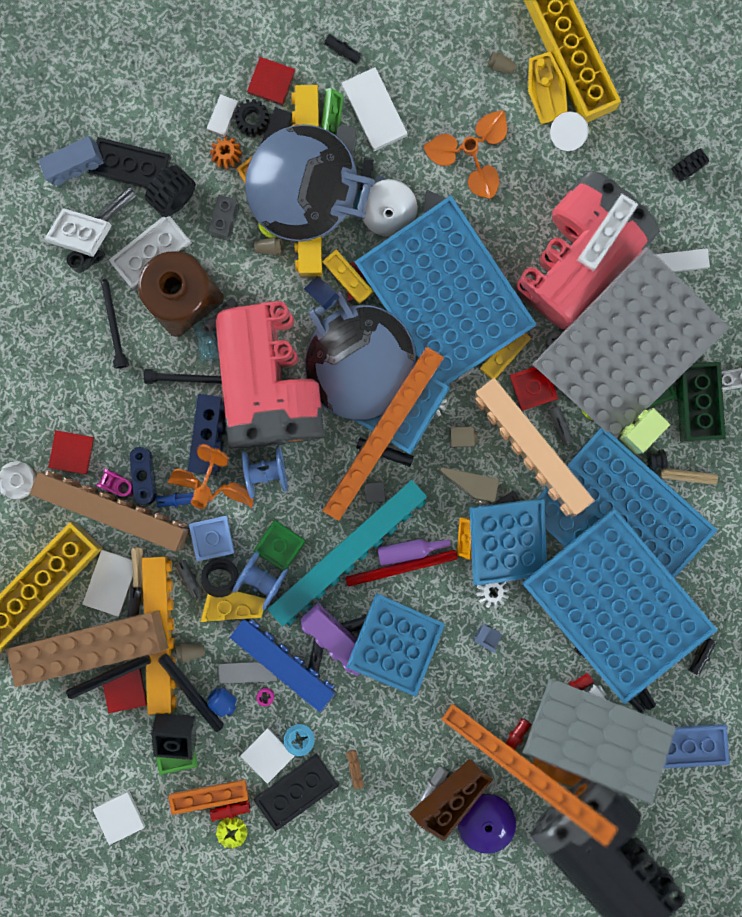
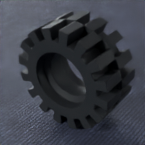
M247 99L245 104L242 101L240 103L241 107L237 106V112H235V121L238 129L248 137L250 135L256 137V134L261 136V132L265 133L270 121L266 106L262 105V102L259 100L256 102L255 99H252V102H249V99ZM250 112H255L260 116L259 121L254 125H250L245 121L246 115Z
M702 148L682 159L671 170L679 182H682L702 169L710 160Z

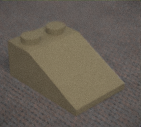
M443 467L439 468L438 473L470 498L476 499L477 504L489 505L490 502H495L499 479Z

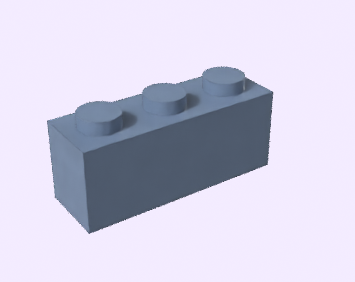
M90 136L38 159L45 180L53 186L62 185L65 181L79 177L82 173L94 170L104 163L97 143Z

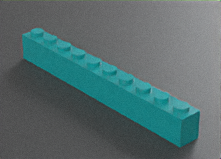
M411 480L267 610L282 627L285 624L290 626L297 619L295 615L298 612L302 611L304 613L312 606L310 602L314 598L319 600L326 593L324 589L327 586L333 587L341 580L339 576L343 572L348 574L355 567L353 563L356 560L362 561L369 555L367 551L372 546L377 548L383 542L382 537L385 534L390 536L398 529L396 525L401 520L403 523L412 516L410 512L414 508L419 510L427 502L424 499L427 496Z

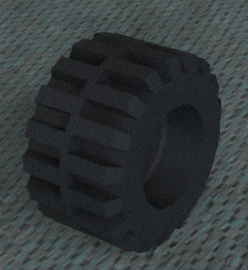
M172 165L164 169L153 179L147 188L145 200L162 217H168L178 212L189 201L195 190L196 183L178 165Z

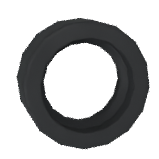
M217 558L209 561L201 573L203 589L213 597H225L232 593L238 580L236 566L226 559ZM223 569L231 574V581L225 586L216 587L209 583L208 576L214 570Z

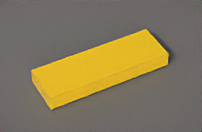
M337 249L322 261L325 267L359 305L374 293L371 287Z
M524 333L491 355L480 367V370L490 379H496L532 338Z

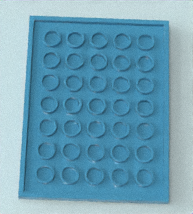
M451 195L355 261L386 310L398 318L409 331L418 358L426 346L444 357L432 377L446 385L537 325Z
M601 427L566 465L594 499V502L571 518L569 515L566 517L560 510L561 504L557 500L553 501L547 493L549 491L547 487L536 498L545 500L546 531L563 547L568 546L605 514L615 508L673 578L680 573L717 532V529L617 438Z
M615 508L610 510L522 582L624 704L717 631V628Z

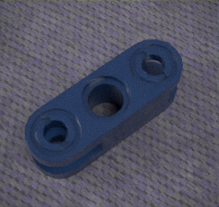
M136 447L130 453L134 499L139 504L149 505L157 497L153 456L150 450ZM142 471L147 473L145 481H141L139 477Z

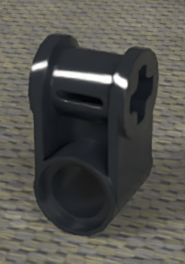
M99 248L94 257L73 251L69 253L66 259L67 264L75 272L82 273L101 261L106 254ZM81 259V263L74 266V261Z

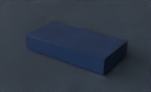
M318 276L304 288L325 310L339 298V295Z

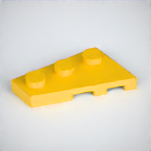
M241 591L232 592L225 597H213L207 594L200 622L261 618L263 615L262 606L266 598Z

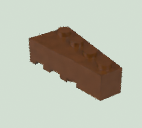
M469 759L409 814L420 828L445 841L494 779L479 764Z

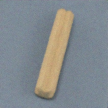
M663 468L660 471V478L712 485H716L718 482L717 474Z
M134 547L131 549L133 585L138 590L139 587L143 589V549L141 547ZM143 590L140 604H143Z

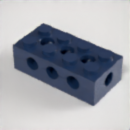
M198 394L188 472L206 474L210 462L201 460L197 455V449L200 445L204 444L223 452L224 442L221 439L222 434L226 432V423H224V399L221 396ZM215 413L214 418L209 420L210 414ZM212 432V437L207 440V434ZM214 464L210 475L217 476L221 466Z

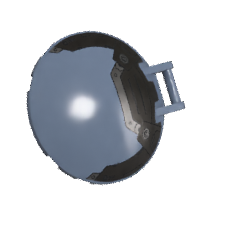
M294 125L275 132L258 147L247 169L245 187L249 207L256 220L267 231L285 240L303 242L329 234L336 229L335 227L347 215L364 219L366 215L364 211L370 188L373 187L375 180L357 174L350 151L336 135L313 125ZM359 184H362L363 188L356 210L353 209Z
M338 291L339 298L329 308L325 310L320 305L316 309L312 308L308 311L317 329L312 335L306 351V378L313 379L319 384L321 405L333 414L352 420L376 418L384 414L416 364L415 345L405 325L393 314L375 306H350L344 294ZM340 302L341 309L321 320L319 315Z

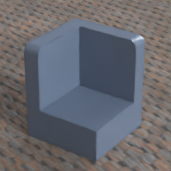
M482 623L473 640L495 653L497 650L495 647L502 634Z

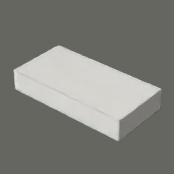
M220 94L207 126V131L222 137L226 136L239 104L238 101Z

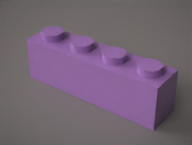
M317 603L301 618L302 630L307 635L311 634L321 648L325 647L334 660H339L348 673L352 672L357 677L360 673L346 667L357 639L326 609Z

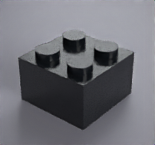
M156 713L151 730L153 757L193 760L197 741L195 716Z

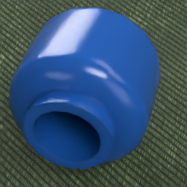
M224 687L214 689L207 698L209 701L208 707L219 717L230 716L236 710V697Z

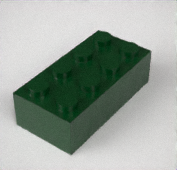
M721 362L693 363L676 380L680 443L726 439Z

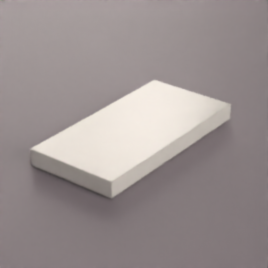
M376 67L341 83L373 152L407 136V131Z
M170 216L162 217L110 258L109 261L132 290L138 287L142 269L151 259L164 252H182L192 242Z

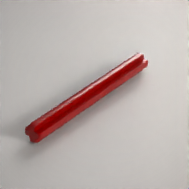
M450 550L350 575L345 580L347 586L350 587L458 559L456 550Z

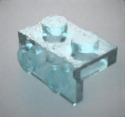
M205 321L193 325L201 362L219 357L216 329L210 334L205 333L201 328Z

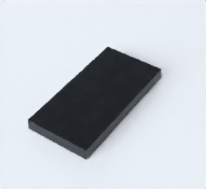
M97 137L96 143L104 163L94 170H88L89 175L147 189L153 179L169 167L171 155Z
M316 753L254 797L253 800L276 832L336 789L339 784Z

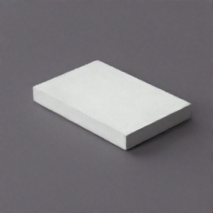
M63 208L46 235L45 240L48 243L94 257L110 230L111 224L107 221Z
M102 549L82 605L120 617L133 581L132 559Z

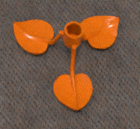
M495 111L481 118L476 125L475 131L482 138L467 137L458 149L457 141L452 135L441 134L436 136L423 146L427 156L440 166H449L456 160L455 153L464 150L467 156H473L478 171L472 172L468 178L469 189L477 196L492 199L499 187L498 172L491 165H486L481 169L476 154L479 151L478 142L486 140L489 144H498L505 139L507 134L505 111Z
M204 444L200 445L197 449L199 458L210 462L203 484L196 479L194 474L183 469H174L168 480V484L195 489L191 504L199 509H205L208 501L212 502L214 497L221 491L224 495L235 501L244 503L250 508L253 506V498H250L247 488L238 483L230 482L228 485L223 484L211 495V489L206 484L213 465L225 466L228 464L229 459L222 451L210 448Z

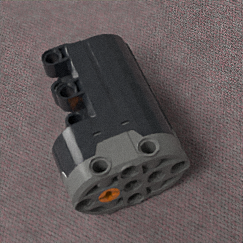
M585 778L568 790L618 828L607 847L553 805L548 807L538 819L530 833L533 841L602 917H671L685 904L686 897L680 887L675 884L670 872L664 867H658L640 839L632 838L640 826L641 812L626 795ZM636 847H641L638 853H633ZM645 862H650L648 867H642ZM667 877L666 881L660 882L661 878ZM672 893H678L676 897L670 898Z

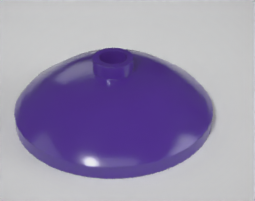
M482 794L459 822L458 830L462 840L469 848L479 853L491 854L504 849L511 842L516 830V818L512 808L504 799L493 794ZM486 825L492 826L490 830H485Z

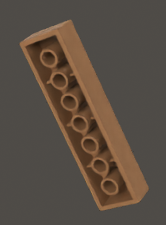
M46 470L45 473H37L29 493L30 495L170 550H183L190 532V528L186 527L187 523L179 520L170 521L167 515L161 513L152 514L151 509L143 506L134 507L133 502L125 499L116 500V496L107 492L98 493V489L90 485L80 486L81 482L75 479L65 477L62 479L63 475L57 472Z
M160 610L17 645L6 649L14 685L19 687L158 653L169 647Z

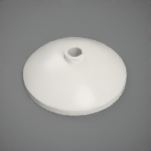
M391 179L378 181L370 188L364 211L366 215L362 220L372 232L381 236L391 237L416 219V197L412 190L400 181ZM391 210L392 214L387 215L385 212Z

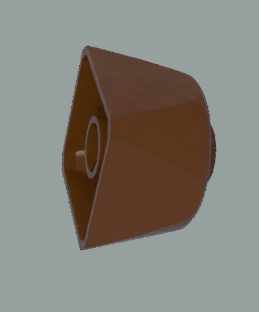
M169 251L155 256L144 266L138 281V296L168 333L174 337H181L223 303L224 295L190 253ZM177 284L182 285L178 293L170 294L173 286Z

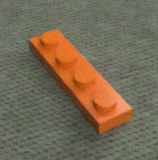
M246 779L171 793L168 795L171 815L247 801L249 800Z

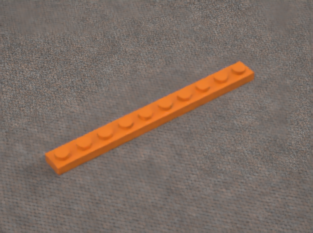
M426 346L322 509L323 512L338 521L341 519L444 358L443 356Z
M452 704L441 719L443 722L607 847L618 828L457 706Z

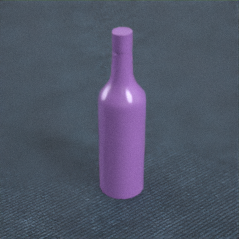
M417 539L377 548L380 564L384 566L424 558L431 551L451 547L449 539L436 542Z

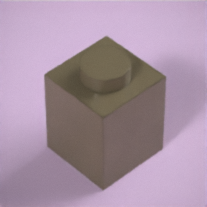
M452 427L449 429L450 448L474 447L475 442H478V432L474 431V427Z

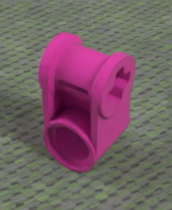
M104 468V475L100 483H97V487L123 497L134 495L131 480ZM125 483L129 485V490L126 493L122 491V486Z

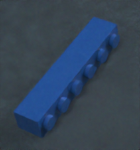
M252 618L250 620L243 619L229 638L318 712H322L336 695L335 686L328 680L323 681L318 677L320 674L312 667L308 669L303 665L305 661L299 656H292L289 653L290 649L286 645L275 642V637L268 631L263 632L259 628L260 624Z

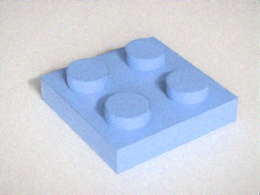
M228 516L189 524L196 561L235 553Z

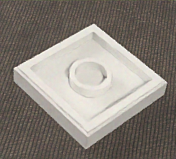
M269 727L240 755L267 784L294 757V755L286 750L284 742Z
M130 791L93 809L109 845L146 826Z

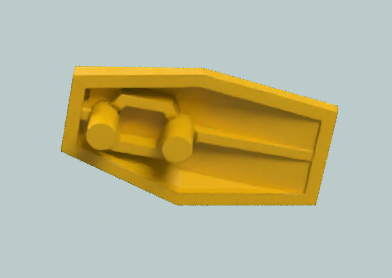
M551 51L529 58L528 92L541 125L552 122L562 113L568 112L566 81Z

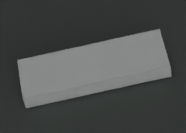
M258 661L219 663V684L278 680L273 673Z

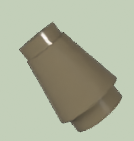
M493 51L487 66L491 68L490 70L512 75L516 68V63L499 51L497 53Z
M275 236L255 241V252L279 255V253H283V240Z
M181 643V645L176 646L177 661H182V663L205 657L204 645Z

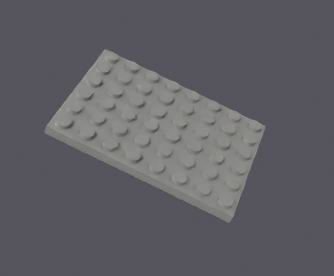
M646 247L545 350L533 365L606 432H610L615 438H618L621 435L620 432L626 426L633 423L642 411L660 397L730 327L650 248Z

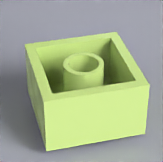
M654 408L650 410L645 409L633 423L626 426L620 432L621 436L618 440L634 455L644 453L671 424Z

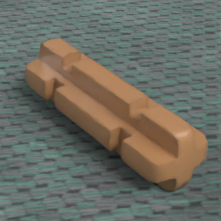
M350 750L346 753L349 761L348 765L351 778L353 779L354 789H361L364 787L363 778H361L362 773L359 760H357V751Z

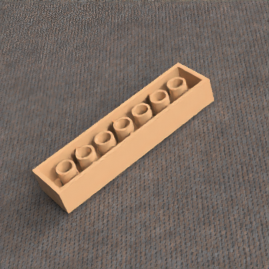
M495 378L475 392L474 403L480 411L485 410L488 415V421L493 426L497 425L500 430V436L505 441H510L513 452L517 456L521 455L523 457L525 467L529 471L533 470L536 473L535 479L541 486L545 485L548 488V495L553 501L557 500L561 504L559 508L566 517L568 515L571 518L576 516L594 502V499Z

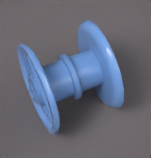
M280 445L276 447V460L266 462L262 460L261 463L251 464L248 453L242 452L245 482L250 498L255 496L254 483L265 482L267 484L269 481L280 479L283 491L288 492L285 464ZM269 465L268 468H261V466Z
M257 550L242 571L232 592H237L244 582L254 588L253 591L256 592L258 590L267 595L262 606L263 611H265L279 590L289 569H285L278 579L268 574V570H261L255 566L259 557V551Z

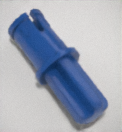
M175 492L173 495L157 496L156 502H159L157 507L174 506L176 508L179 505L191 504L194 493L177 494Z

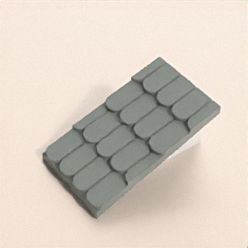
M549 679L523 753L652 805L676 727L560 681Z

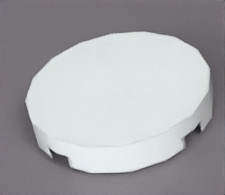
M566 112L556 117L550 130L551 140L554 145L564 151L580 148L587 140L589 134L587 121L576 112Z
M19 461L4 465L0 471V492L11 499H23L29 496L36 478L33 468L27 463Z

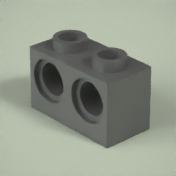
M218 195L208 230L211 237L230 242L240 207L237 199Z

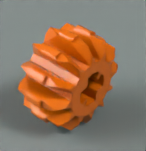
M224 136V140L221 141L217 137L218 144L212 143L211 145L213 148L210 150V155L213 156L211 158L212 162L217 163L218 168L224 165L225 170H228L230 164L235 168L234 162L240 163L241 161L239 156H242V151L239 150L241 148L240 144L235 143L234 138L228 140V137Z

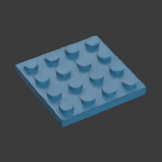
M431 377L390 442L405 452L412 454L450 387ZM382 415L368 420L355 421L373 431Z
M539 498L469 507L474 585L479 586L525 579L547 563L544 499Z
M376 594L346 667L416 697L445 624L380 594Z

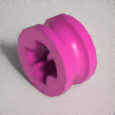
M262 688L256 696L258 704L263 707L271 705L274 700V692L270 688ZM263 692H267L266 695L270 694L271 697L268 699V702H264V699L263 701L260 697L263 695Z

